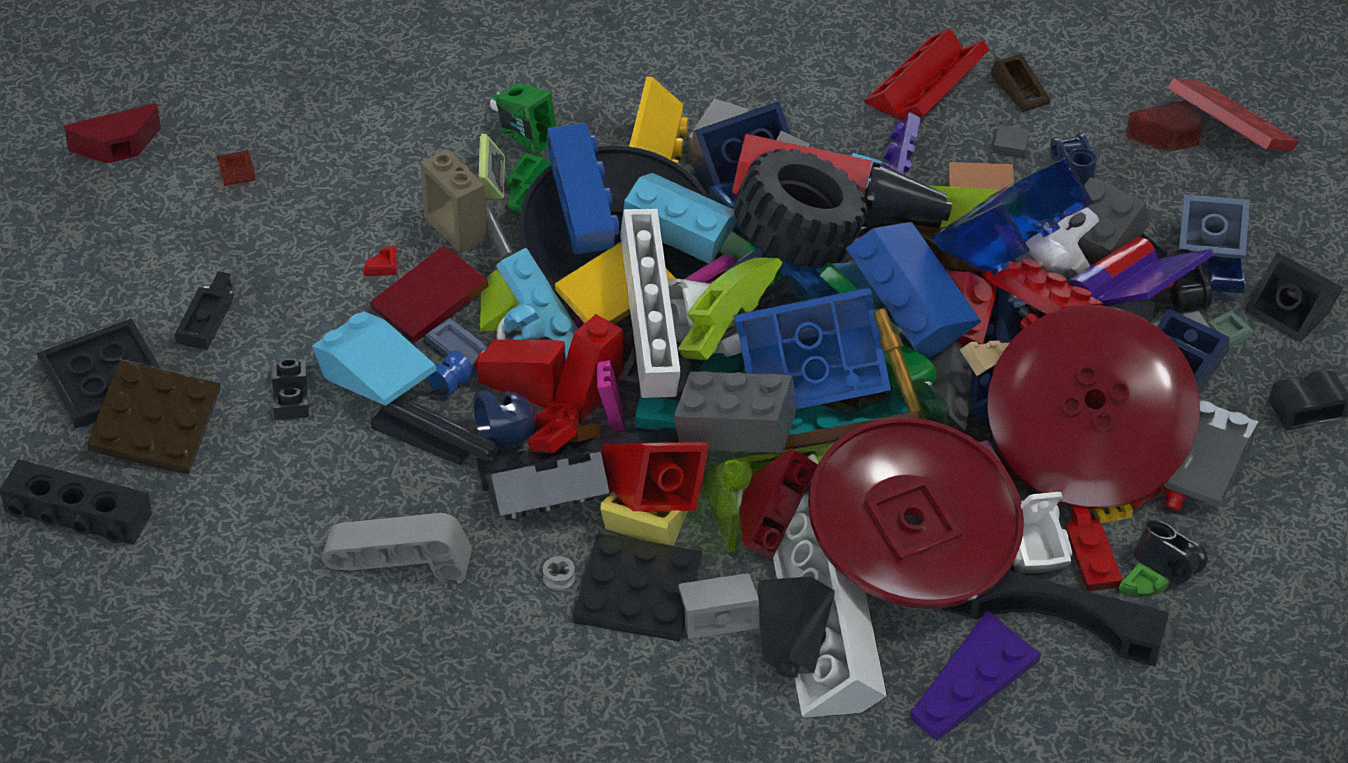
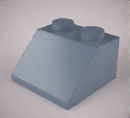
M1184 194L1179 249H1188L1193 252L1212 249L1213 256L1245 259L1250 200Z

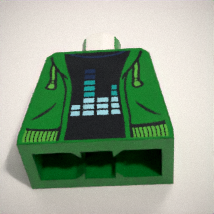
M517 83L502 93H496L490 101V106L498 112L501 131L535 155L547 149L548 128L557 127L551 92Z

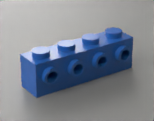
M587 123L548 128L546 148L574 255L612 248L615 235H619V222L617 216L611 215L610 212L612 197L610 189L603 186L602 181H605V172L602 161L597 162L595 155L598 154V146L595 135L589 134Z

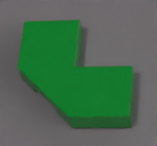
M526 152L507 177L508 187L510 188L508 208L515 215H520L522 202L531 184L551 165L545 158Z

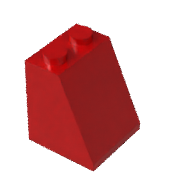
M706 442L603 445L601 455L608 487L632 511L697 510L709 445Z

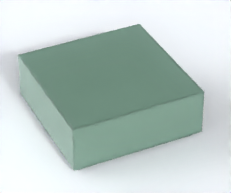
M1232 310L1207 322L1210 328L1230 337L1229 348L1252 337L1253 330Z

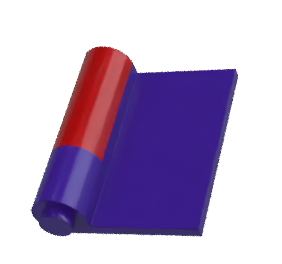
M1135 237L1066 283L1073 287L1089 290L1092 293L1091 297L1102 302V306L1117 305L1126 301L1146 300L1163 289L1167 290L1172 287L1176 280L1214 254L1212 249L1158 259L1153 245L1147 239Z

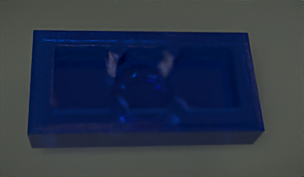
M1212 256L1206 260L1211 291L1244 293L1245 280L1241 258Z

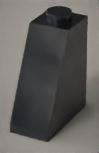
M811 576L759 580L758 583L763 661L776 667V672L779 675L788 678H797L798 674H812L815 672L835 590Z

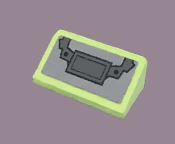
M481 134L479 180L485 185V198L502 199L504 198L505 156L487 134Z

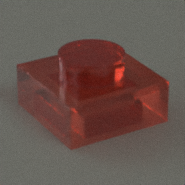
M248 150L217 156L218 167L224 186L255 181V172Z

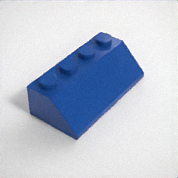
M912 222L873 228L846 248L911 345L927 359L932 358L982 322Z

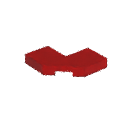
M552 402L536 415L534 430L538 432L527 441L532 452L554 453L577 435L579 413L575 404Z

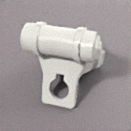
M1078 201L1058 218L1043 225L1032 221L1029 217H1022L1011 226L1009 235L1016 245L1023 248L1042 265L1041 268L1043 270L1046 269L1048 272L1060 274L1067 279V282L1090 267L1078 246V241L1099 222V218L1081 201ZM1083 214L1086 216L1083 225L1066 230L1069 226V220L1074 215Z
M1061 492L1032 494L1024 501H1021L1024 529L1021 546L1012 564L1016 573L1040 574L1062 569L1071 562L1072 549L1068 539L1069 536L1059 523L1060 514L1057 504L1063 498Z

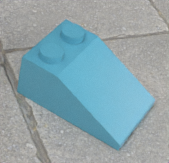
M364 311L353 315L347 323L336 330L326 333L323 339L312 345L325 379L385 406L437 370L436 365L389 323Z

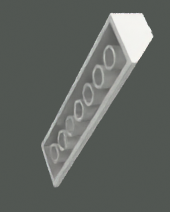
M814 454L807 457L817 464L821 460ZM811 479L773 557L777 579L811 576L835 590L815 672L812 674H798V677L795 678L801 715L806 718L862 713L887 696L866 593L838 572L827 559L815 538L811 527L808 506Z

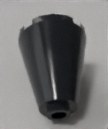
M873 162L869 174L871 181H869L865 193L867 216L862 227H884L912 222L914 225L940 227L942 221L948 222L952 202L947 201V194L881 163Z

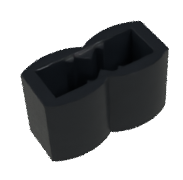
M1315 371L1304 378L1284 377L1272 385L1268 401L1285 430H1294L1312 426L1316 423L1321 424L1348 417V392L1334 371Z

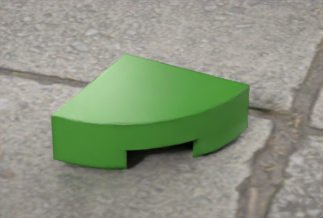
M1138 563L1122 581L1119 591L1137 597L1153 596L1164 591L1169 586L1170 580Z

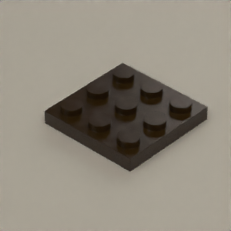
M120 359L87 443L88 451L169 471L189 474L219 396L220 383Z

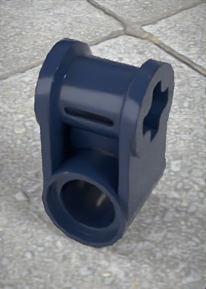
M1079 133L1076 137L1060 140L1057 137L1051 139V157L1071 187H1074L1076 184L1084 186L1090 177L1095 178L1097 156L1089 145L1084 133Z

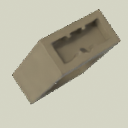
M448 149L421 161L424 217L459 253L486 241L485 185Z

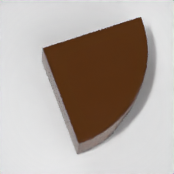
M599 423L582 424L577 429V435L566 443L580 442L600 436Z

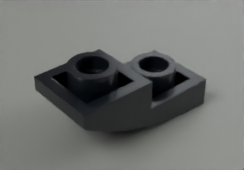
M285 358L272 362L274 419L309 417L306 359Z

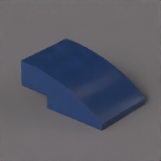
M1168 309L1157 327L1170 337L1182 351L1192 369L1199 393L1229 351L1230 337Z

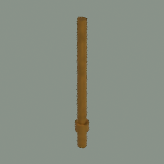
M886 308L873 312V316L881 335L879 342L883 348V353L888 354L909 413L922 411L924 420H927L900 349L903 347L899 333H894Z

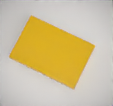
M621 242L555 283L554 290L584 323L597 314L615 324L630 314ZM666 269L667 280L676 279V278Z

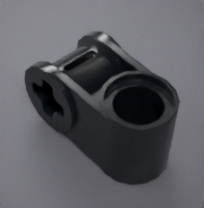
M1177 249L1171 253L1170 257L1192 253L1193 251ZM1201 264L1176 280L1174 285L1169 288L1175 311H1182L1184 307L1201 305L1202 308H1209L1211 305V287L1205 278Z
M1158 520L1147 521L1133 552L1134 557L1140 563L1153 568L1175 583L1188 581L1193 576V573L1202 571L1208 561L1207 553L1200 544L1193 542L1175 531L1170 525Z

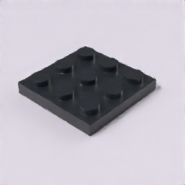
M132 319L36 353L38 363L75 429L97 420L120 359L161 369Z
M597 533L574 610L573 623L680 641L685 625L684 605L679 593V584L697 580L702 561V551Z

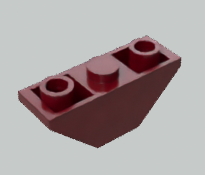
M156 103L63 125L67 148L70 152L107 164L139 156L161 129Z
M789 449L753 474L742 496L741 505L738 508L743 545L767 559H773L818 466L817 463L796 450Z

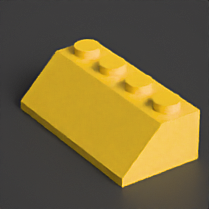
M646 76L629 146L655 152L679 164V160L675 159L676 157H682L684 139L680 137L687 136L689 119L683 117L684 104L653 77Z

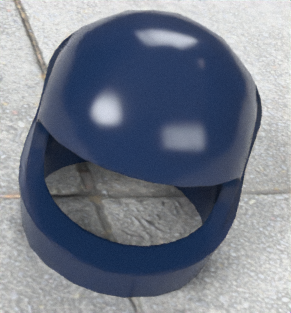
M488 390L475 393L473 409L480 435L496 442L497 447L500 448L517 447L530 438L535 429L536 415L533 406L527 398L517 392L506 391L503 396L502 405H500Z

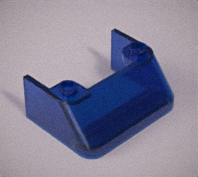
M1065 157L992 194L932 238L937 247L945 253L983 273L990 271L992 275H995L1010 266L1009 261L1030 251L1026 241L1039 233L1044 238L1061 228L1058 224L1061 220L1092 205L1093 201L1068 157Z

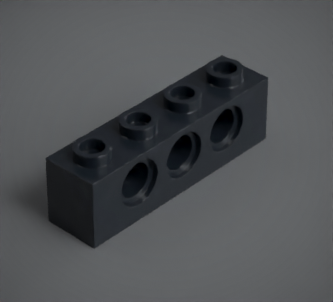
M18 459L0 488L4 511L16 518H23L25 516L37 519L47 526L60 525L71 528L82 535L90 533L105 537L113 543L125 542L134 545L152 515L148 492Z

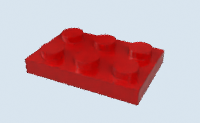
M1023 259L1022 262L1003 260L999 264H987L982 275L983 278L1045 314L1069 307L1085 305L1102 306L1103 304L1091 297L1092 293L1089 290L1073 287L1066 283L1067 279L1064 276L1043 270L1039 262L1031 259Z

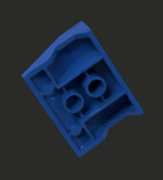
M871 288L734 315L745 364V374L792 375L797 409L890 391L891 387L885 356L879 342L881 336L873 316L875 306Z

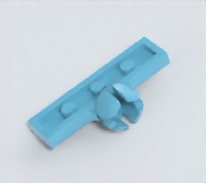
M525 248L501 260L496 267L519 304L505 315L504 327L506 333H510L520 327L522 333L514 336L511 340H560L565 342L567 358L573 334L578 328L528 249Z

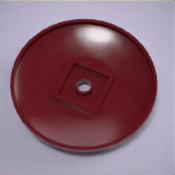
M1097 305L1075 306L1052 312L1035 320L1017 334L1005 348L995 366L989 386V426L993 440L1003 460L1012 472L1031 489L1039 494L1061 492L1063 498L1058 503L1068 506L1088 507V509L1115 508L1141 500L1154 493L1167 483L1184 463L1194 443L1199 424L1200 400L1198 387L1192 369L1182 351L1170 337L1151 322L1138 315L1114 307ZM1092 393L1099 394L1104 399L1105 404L1100 409H1091L1086 405L1085 397Z
M888 418L873 421L851 430L833 443L825 452L815 470L809 490L808 506L811 527L821 550L830 563L847 580L861 590L886 602L900 606L935 609L969 602L983 595L1001 581L1012 566L1021 546L1024 529L1023 509L1021 508L1020 496L1009 473L1001 462L982 444L965 433L938 422L919 418ZM904 516H916L921 520L922 524L918 526L910 525L905 521Z

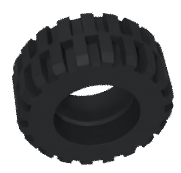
M785 149L770 150L753 160L734 200V214L740 230L745 231L748 240L751 243L755 242L758 244L760 250L773 254L774 258H779L782 262L784 260L789 261L794 266L801 267L802 265H807L808 268H818L821 265L824 266L827 262L838 263L842 261L849 253L846 248L855 242L867 216L865 197L863 192L859 190V185L855 180H850L848 174L843 169L839 170L834 167V163L817 158L818 155L812 153L804 154L801 153V150L791 149L790 151Z

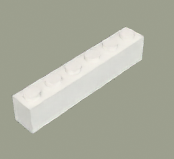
M624 209L620 238L641 397H676L680 365L657 209Z

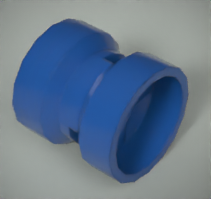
M453 350L444 357L441 364H435L437 370L429 375L427 379L431 387L436 391L442 386H446L448 389L441 394L448 397L456 391L458 384H465L473 378L474 369L464 354Z

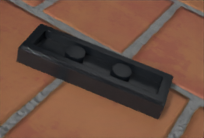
M383 406L371 420V429L458 465H461L469 455V452L384 411Z

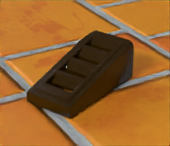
M1022 53L995 61L990 74L1022 112L1050 103L1051 100ZM1021 80L1024 82V83L1016 84V82L1021 81ZM1026 88H1029V89H1030V91H1026V92H1023V93L1021 92V90H1023V89H1026ZM1034 95H1036V97H1037L1036 99L1029 100V101H1027V100L1025 99V98H1028V97H1031V96H1034Z

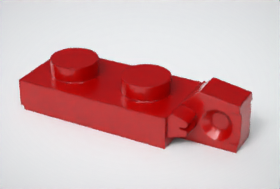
M1071 506L1072 513L1070 519L1072 523L1067 524V534L1086 591L1118 588L1123 579L1103 526H1100L1098 519L1091 520L1088 507Z

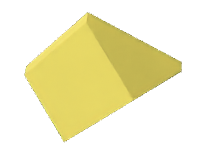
M614 492L601 502L600 508L606 530L646 542L674 546L688 512L632 511Z

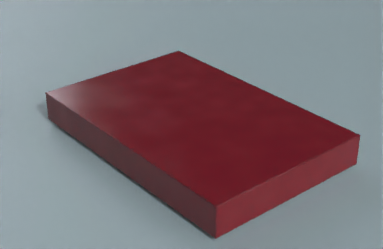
M443 245L371 300L370 306L372 310L405 337L416 343L489 285L486 277Z

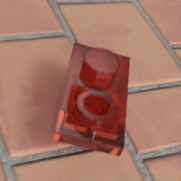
M1184 100L1129 113L1126 135L1129 139L1173 152L1199 146L1203 123L1188 101Z

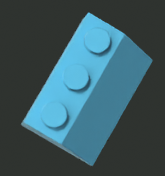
M654 173L639 177L624 201V209H657L662 242L707 263H711L715 259L737 223L733 209Z

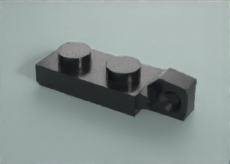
M218 271L210 287H199L175 332L176 343L208 350L232 304L234 295L231 292L233 285L230 281V273Z

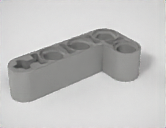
M446 513L334 524L330 528L322 561L328 568L348 571L428 563L439 581L444 582V579L457 580V583H462L466 578L472 545L459 521Z

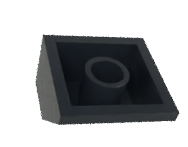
M1276 252L1248 302L1245 311L1302 342L1330 313L1344 287Z

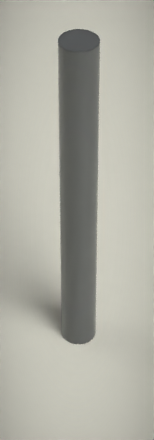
M485 198L487 229L503 260L513 255L514 252L488 199Z

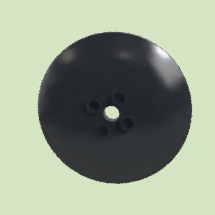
M598 146V154L595 156L597 162L602 161L604 166L605 181L602 182L604 188L610 189L612 197L610 212L611 215H616L618 218L619 233L621 232L624 201L641 176L654 173L709 198L702 185L694 176L665 156L630 146ZM551 165L547 167L531 184L522 202L519 215V239L522 250L528 249L554 290L556 282L607 250L574 255ZM614 241V246L620 242ZM662 242L665 267L676 279H686L709 264Z

